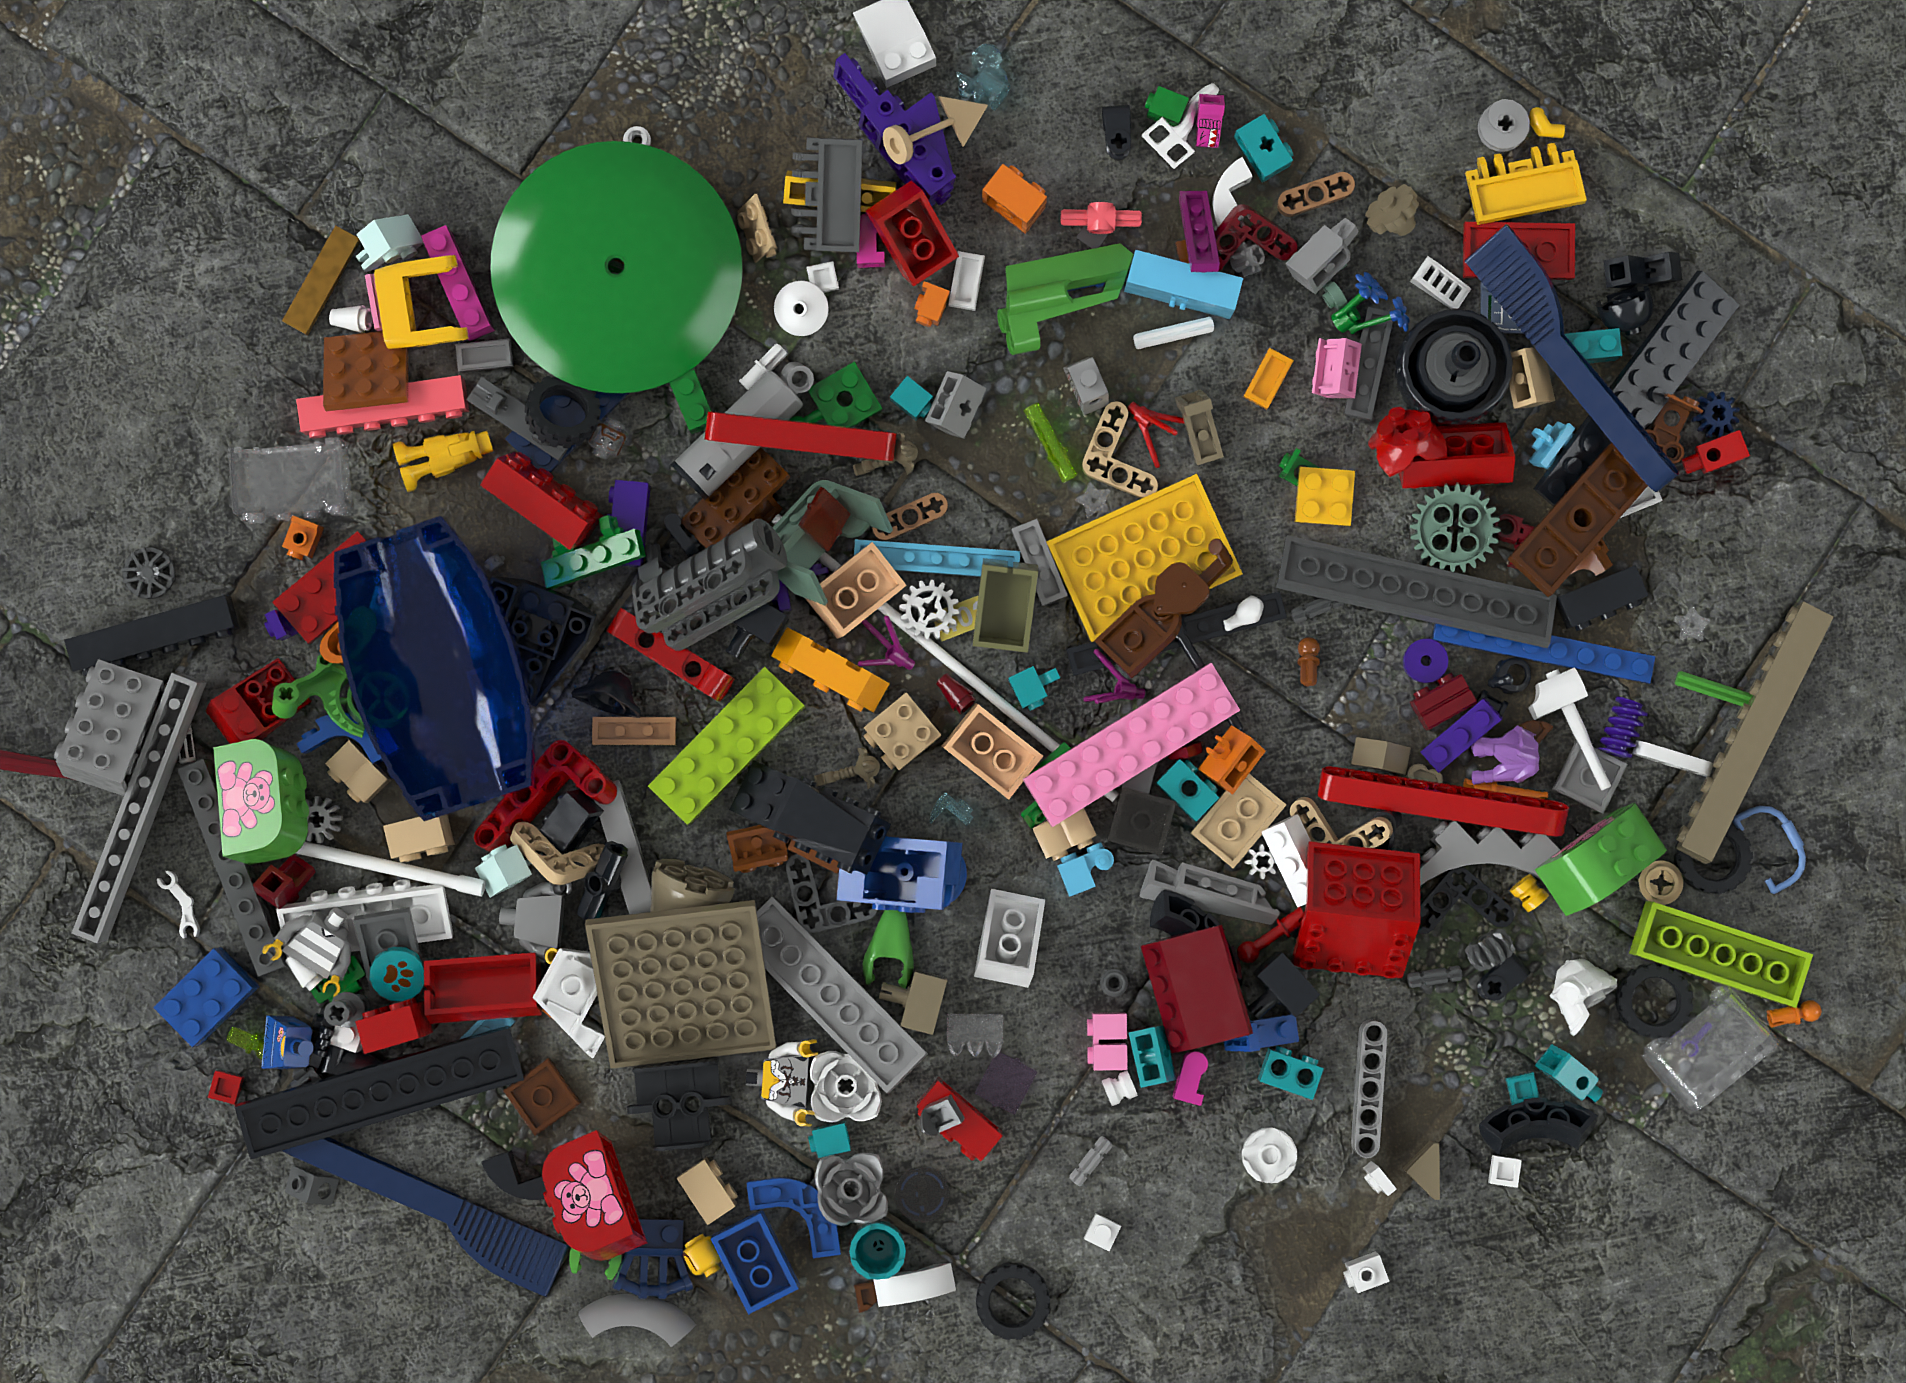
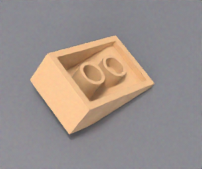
M871 542L819 582L828 600L825 606L807 598L805 599L838 639L845 636L907 585L875 544Z
M977 703L972 706L942 744L945 750L1007 799L1011 798L1023 783V778L1030 774L1043 757V755Z

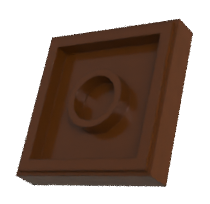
M550 1057L525 1074L523 1081L513 1083L503 1090L534 1136L581 1103Z

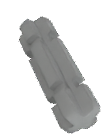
M1101 1136L1095 1143V1148H1091L1078 1164L1079 1168H1075L1070 1174V1180L1076 1185L1082 1186L1087 1179L1086 1176L1090 1175L1104 1158L1103 1154H1107L1112 1148V1143Z

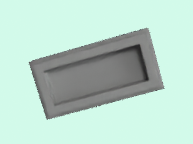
M511 339L455 344L459 373L514 367Z

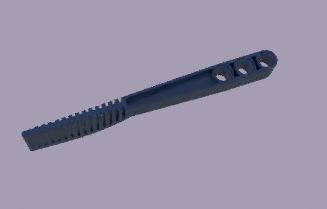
M1505 224L1465 260V263L1507 312L1513 322L1516 323L1518 328L1521 329L1522 333L1526 335V338L1531 341V344L1535 346V349L1643 481L1654 492L1660 491L1679 475V471L1632 413L1565 336L1561 305L1551 279L1532 252L1510 226Z
M330 1137L282 1150L288 1155L446 1223L460 1246L481 1266L505 1280L542 1296H548L568 1251V1244Z

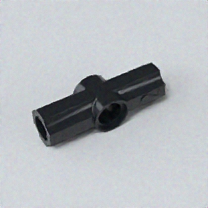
M614 841L606 842L594 871L586 874L584 878L585 892L578 905L577 912L582 919L600 918L611 893L620 888V872L628 857V849L623 844Z

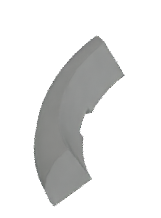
M632 1293L609 1295L579 1310L581 1322L592 1338L614 1327L635 1326L657 1334L672 1347L696 1326L695 1322L674 1304L653 1296H647V1299H639L637 1295Z

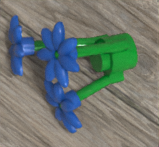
M1368 272L1363 273L1364 277L1360 274L1355 275L1359 283L1355 284L1359 289V293L1343 308L1331 315L1334 325L1340 332L1345 333L1349 330L1352 335L1361 329L1390 320L1393 322L1398 321L1399 327H1403L1406 332L1410 322L1409 317L1405 314L1407 307L1403 306L1402 299L1398 296L1396 299H1392L1396 309L1390 311V314L1358 324L1361 316L1356 307L1369 297L1376 304L1379 303V298L1388 300V295L1383 290V287Z

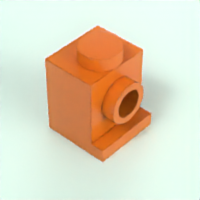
M924 281L922 291L925 292V295L919 294L914 307L915 310H918L916 322L926 327H931L932 324L938 326L948 302L950 291Z
M292 516V522L282 547L288 549L287 555L299 560H303L304 556L313 558L324 527ZM298 534H303L304 541L297 544L296 538Z

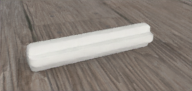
M1211 317L1201 318L1137 333L1134 335L1133 340L1136 349H1142L1213 332L1214 323Z

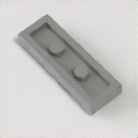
M1035 519L1012 528L1011 531L1024 563L1038 565L1036 593L1041 606L1067 597V592L1038 520Z

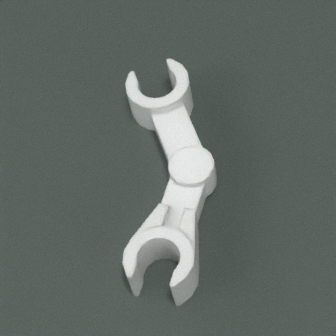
M166 871L172 879L171 883L166 885L161 878L157 879V883L161 888L169 889L182 906L180 935L182 938H187L186 928L190 925L194 929V937H198L200 927L193 913L194 900L178 884L177 875L172 871Z

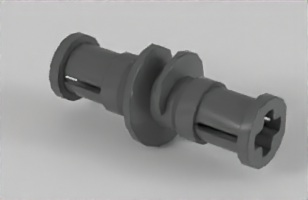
M352 992L339 993L326 1006L324 1017L333 1026L354 1027L356 1026L355 1021L363 1019L362 1013L370 1011L371 1003L362 994H354Z

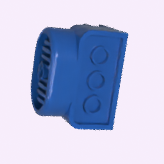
M885 836L867 875L855 869L850 874L839 868L837 900L872 903V909L898 910L899 912L925 913V908L943 910L961 894L966 883L967 868L962 857L963 843Z

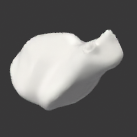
M1249 596L1238 605L1235 615L1223 621L1225 630L1230 631L1242 625L1258 622L1263 612V602L1255 596Z

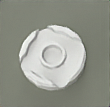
M1273 1127L1260 1128L1251 1133L1244 1142L1241 1151L1242 1163L1247 1172L1257 1181L1278 1183L1288 1178L1295 1169L1297 1148L1292 1138L1284 1131Z

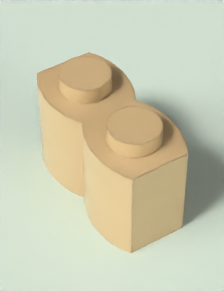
M348 740L325 763L330 768L327 773L337 783L343 781L349 788L346 792L357 803L360 801L369 803L391 781V778L377 764L371 763L367 754L352 740Z
M1084 808L1054 827H1051L1049 822L1045 821L1032 828L1046 859L1052 857L1053 861L1068 855L1067 849L1077 845L1078 849L1094 843L1092 837L1096 836Z

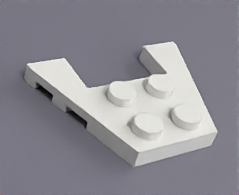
M560 948L536 990L533 999L588 1056L594 1058L605 1035L582 1024L597 996L591 955L588 951Z

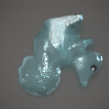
M983 44L973 52L971 62L976 70L979 71L973 78L961 72H956L960 96L967 99L973 95L974 103H979L983 97L989 99L991 109L994 111L1007 97L1011 86L1008 83L1007 73L1000 66L1003 59L1001 51L996 46Z

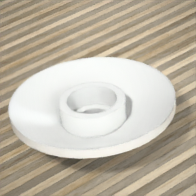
M795 281L787 284L780 290L774 303V313L777 322L786 332L796 336H807L817 332L824 325L829 311L828 301L823 291L808 281ZM798 303L804 307L802 314H798L795 311V306Z

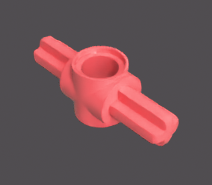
M1094 202L1087 206V210H1061L1060 220L1063 226H1087L1089 233L1110 234L1115 231V227H1140L1142 213L1141 211L1116 210L1114 204L1108 202Z

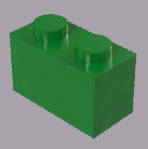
M693 369L669 382L692 435L706 429L708 411L712 412L699 378Z

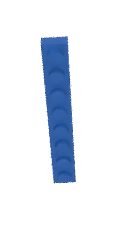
M1435 623L1432 640L1571 669L1575 667L1576 670L1646 684L1651 682L1655 656L1552 635L1548 648H1543Z

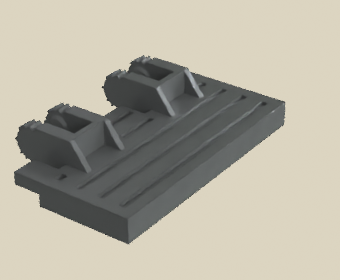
M807 137L806 150H819V153H793V159L797 161H818V170H792L793 177L818 178V182L806 181L805 206H817V208H791V215L796 217H817V226L802 224L791 226V232L817 234L816 237H804L805 250L859 252L863 139Z

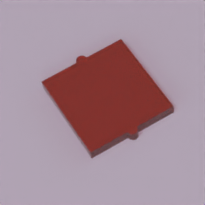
M820 487L812 502L807 504L808 509L798 526L819 546L829 552L838 535L842 534L841 530L851 513L825 488Z

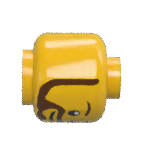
M701 1234L684 1245L686 1249L682 1256L694 1275L704 1273L707 1278L721 1269L718 1264L722 1261L711 1241L712 1236L705 1237L704 1234Z

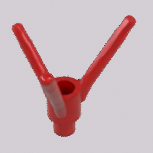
M1133 401L1127 409L1139 423L1138 426L1143 433L1154 466L1159 468L1160 464L1148 428L1154 424L1168 433L1177 435V430L1158 419L1185 424L1184 420L1181 417L1149 410L1145 406L1140 407Z

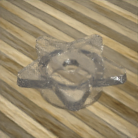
M1089 482L1086 493L1075 500L1085 507L1087 518H1090L1098 511L1108 513L1109 508L1106 504V499L1110 490H1098ZM1092 498H1096L1097 502L1093 503Z
M1690 607L1686 616L1674 618V621L1681 628L1680 640L1693 637L1703 641V630L1710 623V619L1698 615L1695 607ZM1690 623L1694 624L1693 628L1689 626Z

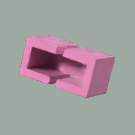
M1125 1012L1092 1013V1019H1087V1036H1092L1093 1038L1092 1047H1087V1063L1093 1064V1070H1127L1126 1043H1099L1101 1039H1127V1014Z

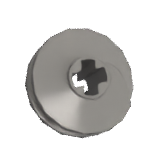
M1501 99L1494 102L1482 113L1478 121V135L1482 143L1489 149L1497 152H1507L1517 148L1525 140L1529 132L1530 120L1527 111L1521 104L1513 100ZM1501 121L1505 122V126H1509L1506 131L1502 130L1503 126H1498Z

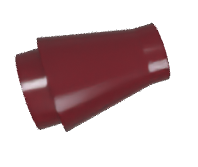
M948 673L943 675L936 683L952 710H957L959 714L967 711L976 701V698L973 696L974 692L952 678Z

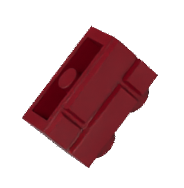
M1451 672L1437 680L1439 683L1437 687L1430 690L1426 686L1413 693L1415 699L1410 701V705L1425 730L1432 729L1477 703L1461 674L1454 677Z

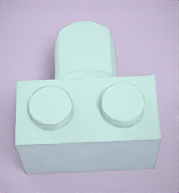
M409 214L376 219L357 234L365 249L356 255V258L359 262H364L361 266L365 272L378 268L384 262L391 263L398 258L403 260L412 258L418 253L416 249L424 244Z
M505 844L492 850L490 854L481 858L483 863L475 868L480 879L486 881L485 889L490 898L514 887L532 875L528 868L532 863L528 859L524 860V855L520 852L517 845L507 848Z

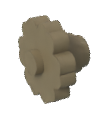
M1405 184L1398 188L1390 187L1380 193L1378 200L1369 205L1365 214L1368 218V226L1373 232L1383 234L1388 230L1399 236L1407 235L1416 225L1414 214L1419 206V202L1416 200L1418 195L1412 187Z

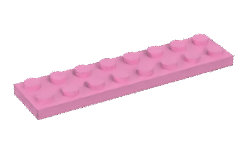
M1209 663L1023 778V781L1050 826L1054 827L1239 712L1240 709L1213 664Z

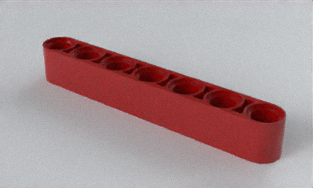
M708 411L704 440L894 461L897 433Z

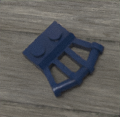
M639 1219L647 1244L625 1252L612 1288L618 1291L623 1289L637 1295L639 1299H647V1296H657L658 1299H666L667 1296L685 1290L687 1292L692 1290V1282L682 1258L684 1220ZM634 1256H639L638 1283L626 1279V1274ZM648 1256L659 1257L657 1285L647 1284ZM668 1257H673L680 1279L667 1284Z

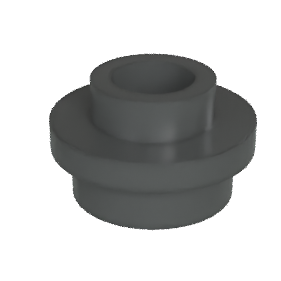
M1110 969L1102 975L1100 986L1108 996L1117 997L1126 991L1128 979L1121 970ZM1113 977L1119 980V985L1116 988L1109 986V980Z

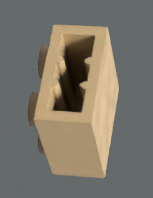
M907 693L903 694L864 727L867 731L864 738L873 749L876 746L881 748L885 753L881 758L891 770L896 767L899 771L942 736Z

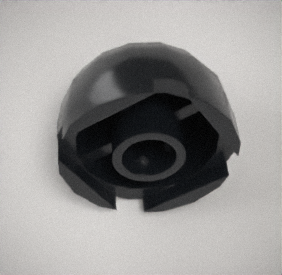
M1636 286L1606 296L1607 302L1601 304L1599 300L1595 306L1602 323L1608 329L1619 328L1620 332H1625L1627 336L1640 332L1642 330L1641 326L1645 325L1653 314V298L1648 286H1643L1644 291H1638Z

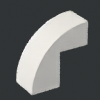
M1243 157L1227 168L1215 189L1211 205V217L1215 231L1235 206H1238L1230 192L1249 183L1253 177ZM1240 215L1238 218L1239 221H1243L1244 216Z
M951 1263L933 1264L917 1271L898 1272L889 1279H874L879 1307L920 1301L956 1291Z

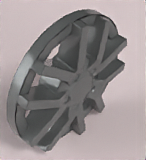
M145 547L132 552L122 568L123 582L134 595L144 599H154L164 595L172 587L175 580L173 561L165 552L157 548ZM148 552L157 553L154 556V558L150 560ZM141 553H143L145 562L142 564L137 557ZM161 557L166 559L160 566L156 565V562ZM132 560L135 561L137 567L129 568ZM168 565L170 568V576L161 573V571L165 569ZM128 572H137V577L129 579ZM160 576L168 579L166 586L158 582ZM139 581L135 590L130 583ZM144 584H148L147 594L141 593ZM154 584L162 589L161 591L152 594Z

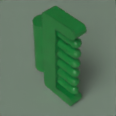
M351 956V963L348 967L350 973L346 971L343 980H339V993L352 992L355 994L362 989L359 980L365 977L366 973L358 958ZM328 978L322 979L324 984L329 981ZM320 981L311 990V993L319 1004L327 1000L332 1002L333 995L336 992L335 985L328 984L323 993V984Z

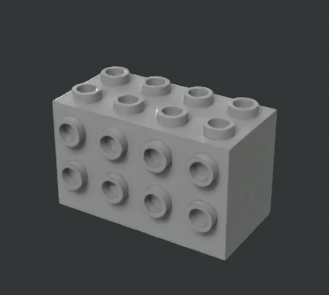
M98 659L95 667L91 666L87 673L86 682H88L85 692H80L75 704V707L78 708L74 718L70 717L66 724L65 733H67L64 743L58 744L54 759H57L56 763L64 777L124 796L165 691V686L162 680Z

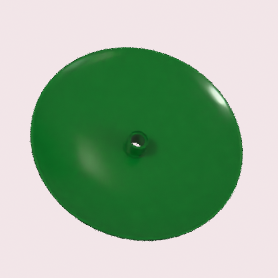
M605 141L578 146L562 152L535 169L520 184L506 204L497 224L491 251V279L496 304L507 329L520 348L540 367L567 383L587 390L604 393H631L653 389L679 378L697 366L718 344L731 322L738 303L742 283V256L738 234L732 217L715 189L701 174L684 161L661 149L633 142ZM614 259H619L624 263V270L620 274H612L609 271V263Z

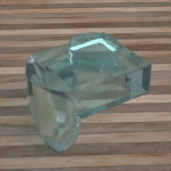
M944 792L937 800L931 812L929 823L932 824L942 811L947 808L967 826L974 818L970 814L973 809L962 799L957 803Z

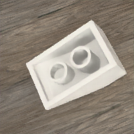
M880 0L853 12L886 88L936 66L935 54L908 0Z
M991 889L974 977L1029 987L1034 975L1045 899Z

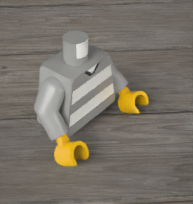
M333 908L328 916L315 911L310 916L302 915L286 922L274 937L275 942L273 944H266L262 952L266 954L269 948L274 947L276 954L271 960L279 959L282 952L322 977L327 979L330 975L331 980L323 985L322 991L324 993L326 986L333 984L336 987L334 997L340 992L339 980H343L351 962V943L346 939L349 931L341 926L346 920L347 915L342 910Z

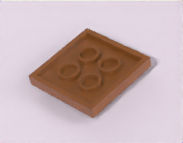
M383 331L324 338L323 406L326 412L408 402V348L388 349L384 341Z

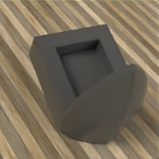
M948 1095L925 1106L920 1116V1127L924 1134L934 1136L961 1124L965 1118L952 1095Z

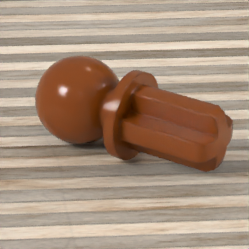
M1312 637L1303 638L1298 644V652L1302 656L1298 659L1300 682L1306 687L1316 685L1317 666L1320 664V659L1316 657L1320 651V645Z

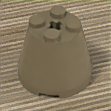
M661 859L656 861L652 872L650 912L730 903L733 898L735 888L732 887L734 882L718 871L705 866L701 869L692 865H684L685 862L683 860Z

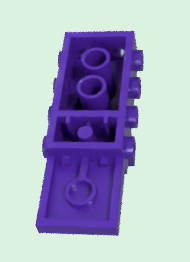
M846 53L842 54L836 59L833 77L861 111L858 124L860 129L904 185L912 180L923 190L931 206L936 203L938 206L945 203L952 196L950 193L954 189L953 185L956 176L952 170L943 129L912 142L913 156L904 164L895 163L889 157L883 143V132L887 127L893 125L901 126L910 136L940 123L935 96L929 93L904 111L905 106L897 95L892 96L889 90L879 96V90L874 82L870 79L867 81L861 74L862 69L859 63L854 58L850 59Z

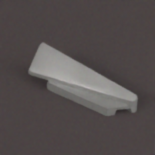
M1152 859L1140 891L1141 898L1155 900L1163 890L1175 892L1195 901L1194 905L1202 911L1269 925L1273 924L1279 916L1278 909H1272L1265 899L1266 893L1260 885L1183 862L1178 867V870Z

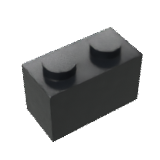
M580 789L564 792L557 799L558 805L554 811L549 813L542 821L543 826L540 832L562 855L577 850L604 811Z

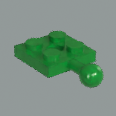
M854 361L814 384L807 391L818 409L804 417L794 416L789 421L816 423L824 419L827 425L853 428L882 411V407ZM846 392L852 396L853 402L851 405L843 407L838 404L837 396L840 393Z

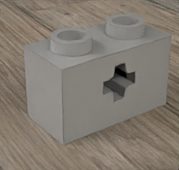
M947 371L925 422L949 435L964 439L971 427V422L978 406L982 402L986 388L964 375Z

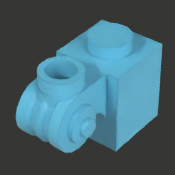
M1102 842L1087 847V854L1077 857L1076 852L1060 858L1062 863L1057 865L1069 897L1096 887L1091 876V869L1094 866L1100 870H1108L1113 865L1114 857L1109 850L1103 847Z

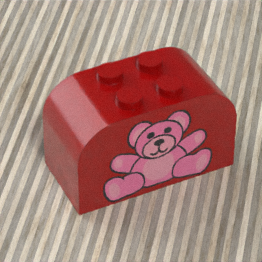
M595 1130L560 1145L550 1152L542 1169V1178L546 1188L543 1195L548 1207L553 1208L555 1217L552 1218L555 1230L558 1234L561 1233L564 1241L571 1248L593 1260L603 1261L647 1244L615 1149L609 1138Z

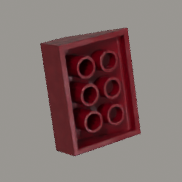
M1222 925L1174 935L1141 945L1171 1053L1192 1050L1253 1034Z

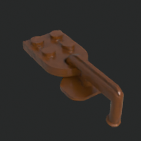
M1220 539L1210 541L1208 545L1209 552L1218 558L1200 575L1196 574L1185 563L1176 562L1171 564L1157 577L1155 594L1147 595L1137 600L1094 640L1130 678L1137 675L1176 638L1182 625L1181 614H1189L1197 610L1208 599L1210 594L1209 587L1233 564V558Z

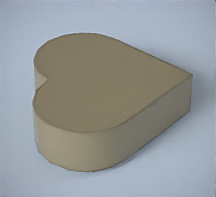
M1414 764L1407 770V778L1443 783V776L1440 772L1438 773L1435 769L1428 770L1423 764Z

